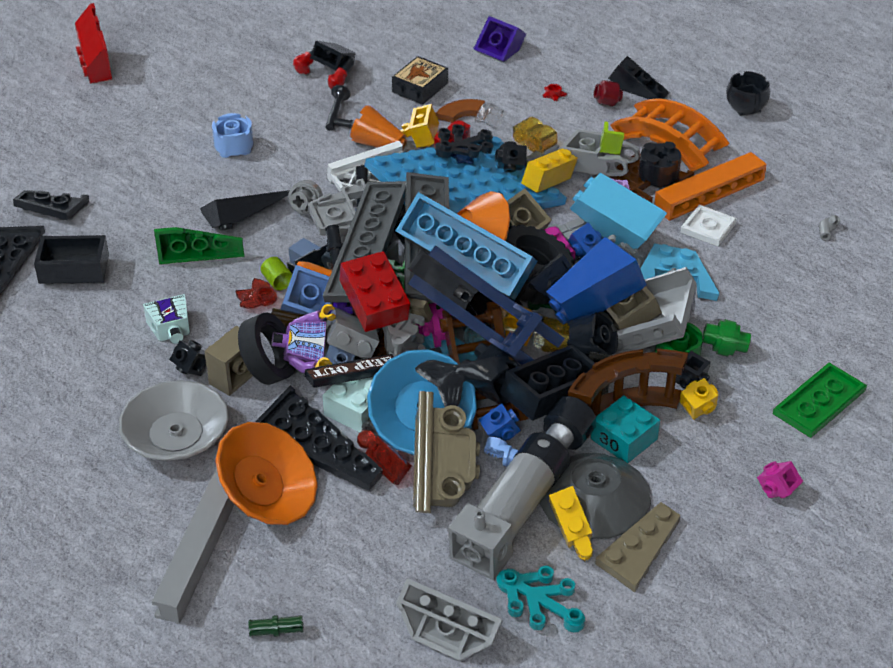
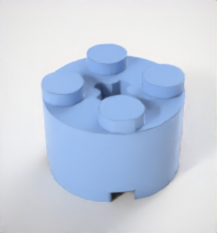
M229 113L221 115L216 123L215 121L212 123L214 147L221 157L228 158L230 156L248 155L251 153L253 133L252 123L248 117L245 119L240 114Z

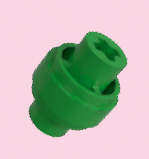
M725 319L724 321L720 320L718 325L706 323L702 339L703 343L713 345L712 351H715L716 354L728 357L729 355L733 356L735 351L747 353L751 341V333L740 331L741 326L737 322Z

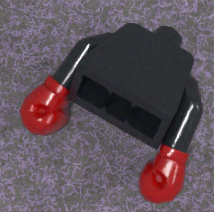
M315 40L314 47L309 52L306 51L294 58L293 66L297 73L308 74L310 73V65L315 60L335 70L334 74L328 76V86L332 89L336 85H344L347 74L355 65L356 54L339 44Z

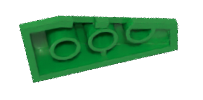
M179 227L154 229L159 265L244 257L243 238Z

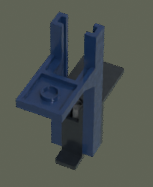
M436 245L429 254L421 249L407 268L414 273L408 285L449 313L452 318L459 320L489 343L504 351L520 365L534 360L520 350L533 331L557 348L565 339L541 321L543 317L538 313L528 311ZM481 292L518 319L516 323L518 327L515 332H510L506 338H503L465 310L467 304L472 300L475 293Z

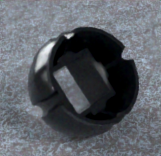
M744 71L743 75L740 73L734 74L726 88L727 100L740 116L760 113L769 101L771 93L769 81H766V77L750 71Z

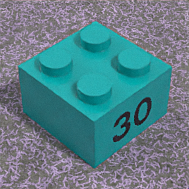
M623 395L596 416V427L591 433V440L617 458L629 463L658 440L660 419Z

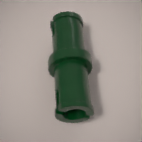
M273 615L269 619H249V636L273 635L274 637H280V634L303 633V615L281 618L278 615Z

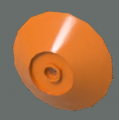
M490 191L479 195L457 213L506 241L510 225V210L503 194Z
M246 422L231 428L219 442L215 460L219 482L229 499L247 516L266 524L288 525L305 517L315 503L318 484L313 463L303 446L286 431L268 423Z

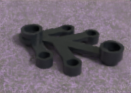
M454 124L452 131L447 128L439 129L438 137L440 142L435 144V153L441 158H450L453 153L477 158L479 152L492 153L493 136L490 130L481 129L476 136L462 140L464 126ZM451 133L454 135V142L452 143L448 142Z

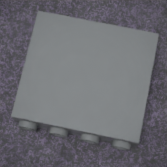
M687 267L645 279L646 287L656 298L662 313L649 322L617 330L612 324L613 332L617 331L618 348L615 354L638 350L684 337L697 284Z

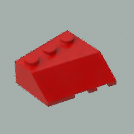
M91 3L75 22L79 45L76 46V53L79 57L83 75L88 77L90 84L112 80L106 43L98 16H96L95 5Z

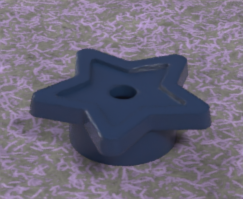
M453 153L451 156L456 159L457 164L468 163L473 165L474 163L473 158L466 155Z

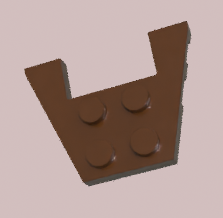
M640 158L633 163H628L627 174L610 176L614 180H627L632 192L652 203L653 197L643 192L644 189L651 186V182L647 180L643 182L639 177ZM620 164L616 166V169L623 171L624 167ZM687 170V173L680 171L679 179H676L674 182L677 183L692 177L694 172Z

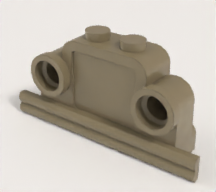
M419 391L418 409L415 416L413 507H415V512L431 513V506H455L463 496L464 491L471 488L474 479H479L480 465H476V457H479L480 442H476V435L473 430L463 428L466 422L465 412L455 405L433 408L434 393Z

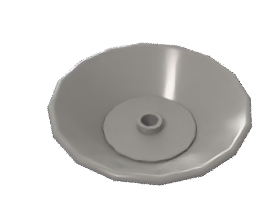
M185 380L160 382L141 390L126 403L119 417V434L129 449L145 458L161 461L188 459L208 450L223 436L229 422L228 406L217 391L202 383Z

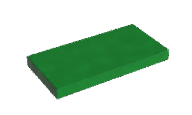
M829 362L773 409V415L809 438H812L866 391L867 385Z

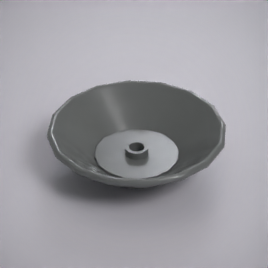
M579 453L570 456L569 466L539 503L547 518L559 527L549 502V495L573 486L591 528L592 539H610L624 534L643 518L649 510L651 499L649 486L641 473L624 460L603 453Z

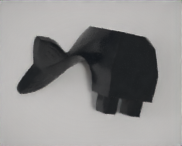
M480 343L474 351L478 357L475 361L465 359L461 364L454 365L437 360H427L415 367V370L423 378L438 387L445 407L459 405L465 381L471 383L482 396L497 404L505 405L508 400L500 394L506 371L520 365L511 356L493 344L488 346Z

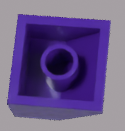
M488 16L473 49L505 62L520 50L527 34L516 26Z

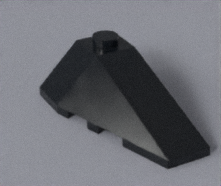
M290 190L216 199L201 207L200 210L212 228L220 227L221 230H229L233 228L234 224L287 197Z

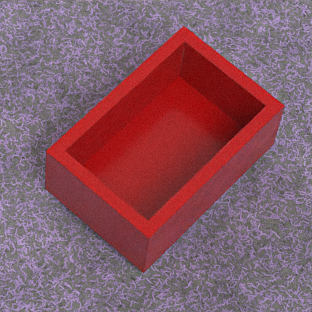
M384 251L341 263L339 280L365 332L408 320L410 301Z

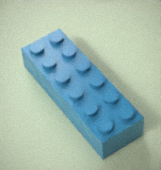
M419 192L396 229V232L428 251H431L436 245L513 300L518 296L538 262L531 255Z

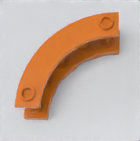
M648 99L638 102L634 105L637 112L632 117L619 119L610 125L614 131L624 133V140L644 136L657 143H675L676 148L681 152V160L690 171H696L709 163L705 155L711 149L716 151L730 144L724 134L704 115L685 104L667 99ZM656 118H667V119H669V120L666 121L665 123H663V122L657 121V120H655V119H656ZM677 122H681L690 128L682 134L674 129L673 126ZM695 133H698L707 142L700 150L689 140Z

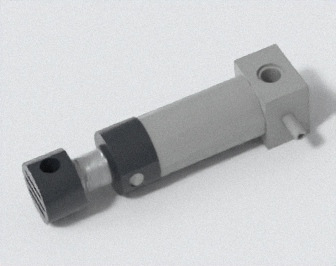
M571 396L561 397L544 418L543 429L546 433L534 432L529 435L514 455L513 460L477 507L469 503L466 504L448 528L451 560L494 581L512 556V540L550 488L556 484L569 466L571 460L567 449L577 450L595 429L596 415L585 402Z

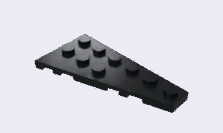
M44 226L0 227V295L39 242L41 236L44 235Z
M291 385L255 421L268 423L286 431L303 446L314 466L370 491L383 476L382 468L366 453L360 452L355 448L354 443L349 438L343 437L340 430L318 410L310 407L304 397H299Z

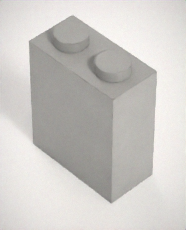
M335 307L331 314L336 315L335 320H327L326 322L327 343L360 358H371L379 343L376 329L365 332L357 316Z

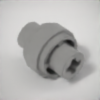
M301 180L291 187L288 195L289 203L296 212L310 214L308 203L322 197L323 193L315 182Z

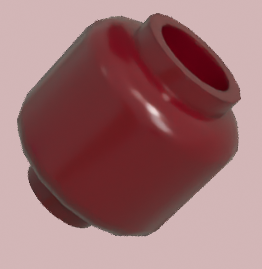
M602 80L599 84H596L593 96L598 104L614 107L618 101L622 100L623 91L620 89L619 83Z

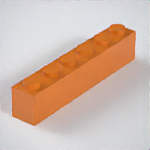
M749 152L656 191L654 205L667 213L665 218L670 221L695 210L698 205L705 206L763 181L767 164L755 154Z

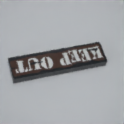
M388 354L305 369V378L313 388L374 377L379 369L394 356Z

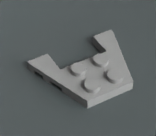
M363 178L357 180L356 184L351 187L348 185L341 187V191L334 195L329 193L308 203V210L320 235H327L325 228L329 225H338L340 235H347L356 212L350 200L362 197L366 186Z

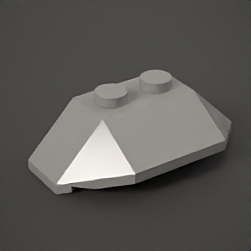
M408 578L396 602L413 640L460 661L492 646L503 622V619Z

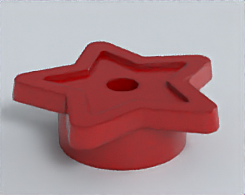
M549 84L547 87H544L545 93L543 98H551L554 101H558L559 97H564L567 93L562 91L560 85Z

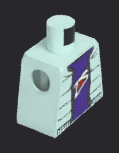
M185 294L143 304L146 322L159 341L170 339L172 343L177 344L179 340H183V336L190 333Z

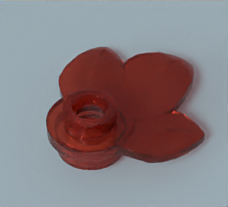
M257 278L253 279L251 289L235 291L237 298L241 301L240 307L246 309L256 308L261 305L270 306L277 300V294L270 287V284Z

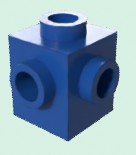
M588 222L574 231L568 242L574 249L575 255L577 257L580 256L582 259L603 238Z
M503 404L493 408L489 413L478 419L489 437H496L507 441L521 431L516 424L519 418L512 408L507 411Z

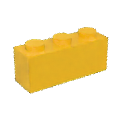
M559 149L529 161L521 184L538 193L567 181L572 177L578 158L567 149Z

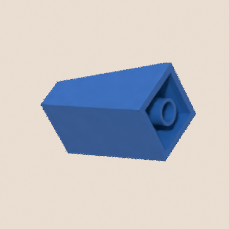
M604 237L550 287L546 293L550 299L549 305L556 311L555 317L562 324L567 323L569 325L571 319L603 312L643 289L647 284L637 260L611 240Z

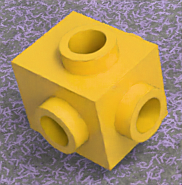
M703 378L698 382H691L685 390L681 391L680 403L694 420L703 414L707 415L715 410L719 394L713 384H709Z

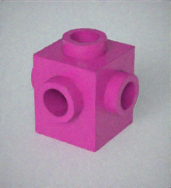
M792 461L771 462L763 468L764 471L757 477L768 498H786L803 482Z

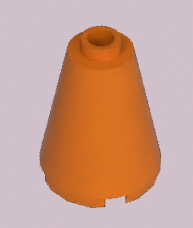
M369 105L360 111L363 115L360 119H355L351 129L350 137L352 141L377 148L400 141L404 149L407 140L405 139L406 135Z

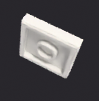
M698 205L681 226L680 233L719 246L735 226L737 218Z

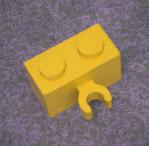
M432 104L413 108L410 123L403 124V130H400L406 135L405 138L412 136L416 148L429 147L434 144L439 121Z

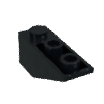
M628 56L623 59L608 77L612 82L619 83L622 91L646 99H665L670 93Z

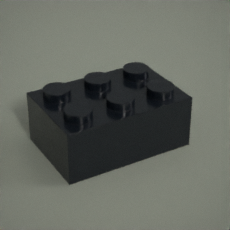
M106 235L41 236L34 262L38 284L104 283L109 258Z

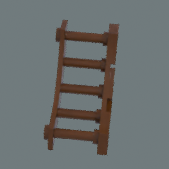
M495 302L486 303L487 311H484V314L474 315V317L489 325L492 330L505 338L501 308ZM442 311L443 319L439 321L442 333H445L449 357L458 364H460L458 354L474 352L480 343L488 346L491 344L487 340L456 345L453 329L465 327L466 325L457 319H452L446 311ZM475 391L476 401L488 399L478 393V391ZM509 402L504 405L507 411L512 408L519 421L528 420V417L512 403ZM500 404L477 408L471 425L473 430L478 429L477 418L483 417Z
M643 349L615 354L595 363L591 370L579 375L570 387L568 396L585 402L596 416L623 395L639 406H662L677 409L680 403L681 391L683 390L675 389L676 375H682L688 360V353L667 349H657V352L643 353ZM649 372L667 373L666 386H648ZM640 373L638 387L623 389L624 377ZM614 382V391L601 396L602 389Z

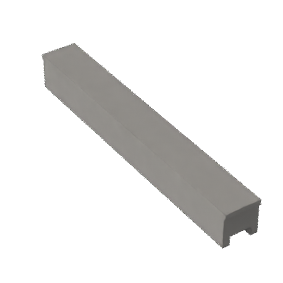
M217 467L152 600V605L158 606L154 614L155 618L180 624L235 505L219 482Z

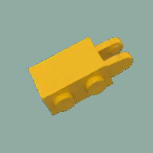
M571 486L550 494L549 502L568 548L574 546L579 559L588 561L593 554L589 540L592 539V531L574 487Z

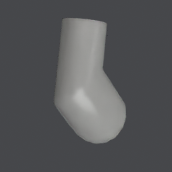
M832 215L830 218H825L820 222L819 232L820 238L823 241L829 240L831 238L830 232L840 224V218L837 215Z

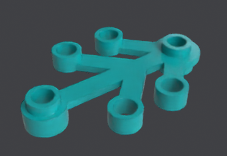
M542 566L538 572L520 574L514 569H504L498 573L496 582L500 590L507 593L509 602L508 614L510 616L520 617L523 614L524 604L518 599V591L526 596L530 613L529 625L533 630L538 631L545 627L546 618L540 612L539 604L563 618V625L567 631L576 633L584 628L585 615L580 609H568L548 597L556 595L572 596L575 593V582L572 579H562L558 585L531 587L527 583H551L554 577V570L550 566Z

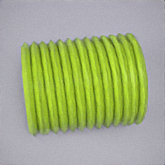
M273 256L266 259L261 265L260 271L275 290L280 291L288 288L292 277L290 270L278 257Z

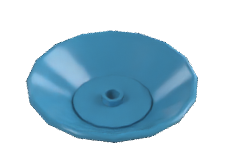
M429 349L406 351L389 359L374 375L367 394L369 418L378 435L394 449L414 455L415 416L418 409L419 391L434 393L433 408L445 407L438 387L419 375L415 367L427 360H437L454 365L458 364L448 355ZM465 381L458 407L466 415V422L463 428L471 429L477 410L475 387Z

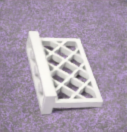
M396 141L329 163L327 179L330 183H334L340 192L341 187L346 185L349 187L353 186V181H356V167L365 165L367 158L403 153V145L400 141ZM368 170V182H380L370 179L372 173ZM348 178L350 182L347 184L340 182V180ZM356 199L350 200L352 205L356 204Z

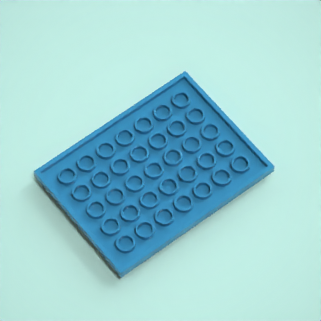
M494 136L492 140V153L479 152V156L472 159L474 161L473 165L468 163L457 164L456 159L453 157L441 158L436 155L435 147L367 158L364 165L380 182L405 181L407 172L449 177V210L456 214L479 195L490 191L503 194L506 201H508L525 188L542 209L565 205L567 199L554 186L536 193L521 184L526 170L525 167L521 171L516 170L515 172H505L503 169L497 168L495 152L503 142L500 138Z

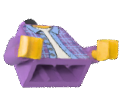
M326 304L321 310L294 319L288 324L286 334L273 332L271 345L284 348V360L288 361L300 373H305V369L332 364L328 358L324 357L326 321H324V318L329 321L335 320L336 315H328V312L334 310L335 307Z

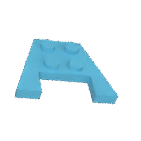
M654 243L641 267L644 279L665 274L673 268L678 270L687 267L697 283L698 298L717 301L719 292L696 251Z

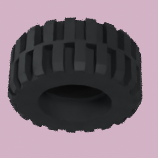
M513 225L509 227L506 242L531 255L538 261L528 279L560 253L565 255L572 267L575 265L570 250L566 249L565 244L562 241H558L554 235L546 233L543 229H536L534 226ZM525 282L517 296L520 301H529L531 304H547L549 302L527 282Z

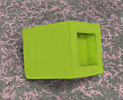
M604 121L600 139V152L620 155L624 133L609 131L608 122Z

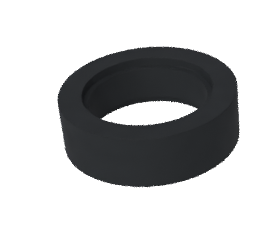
M267 312L241 323L238 330V345L242 359L253 377L263 384L271 385L291 377L296 369L288 361L284 360V348L271 345L273 332L286 334L287 328L279 318ZM260 332L271 345L275 365L271 363L263 349Z

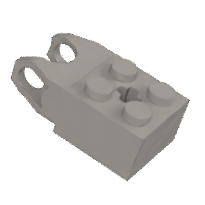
M577 129L560 148L569 150L572 155L578 158L573 172H583L589 175L602 173L605 176H622L628 173V163H633L640 158L639 148L624 140L620 155L600 152L602 133ZM631 149L635 153V157L625 155V150ZM622 164L624 170L620 171L616 169V166Z

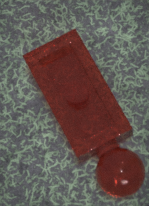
M363 430L357 435L358 445L363 449H368L366 454L382 468L383 475L392 484L399 485L412 465L380 436L375 437L372 431Z

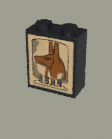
M417 56L392 76V93L423 105L448 84V67Z

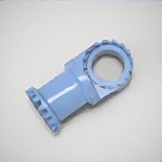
M488 437L484 452L487 455L490 453V456L493 454V457L503 458L502 464L505 467L510 464L518 451L513 449L511 445H508L506 441L496 437Z

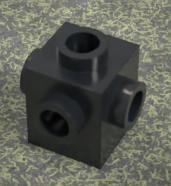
M507 141L495 152L497 168H501L505 172L521 171L526 166L527 146Z
M179 340L169 359L176 365L175 369L183 374L189 373L201 376L206 368L205 352L201 349L203 346L194 340L189 342Z
M690 351L682 375H676V383L685 389L693 381L698 382L705 378L708 382L710 379L708 372L711 362Z

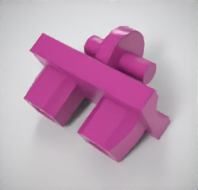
M430 303L429 307L433 314L430 322H425L423 326L415 325H418L419 334L429 336L432 333L434 347L436 348L441 347V340H446L445 333L441 332L439 322L440 319H443V309L437 310L436 304Z

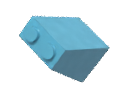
M599 173L595 178L591 176L583 185L586 189L577 192L572 198L575 202L570 207L586 223L589 222L593 229L597 230L602 237L608 238L611 235H616V241L614 242L616 245L623 242L633 249H638L648 239L667 214L661 208L602 173Z

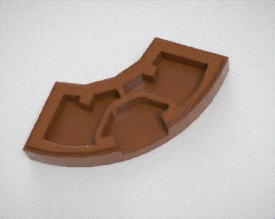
M463 99L448 103L436 112L437 119L453 123L461 117H478L485 107V101Z

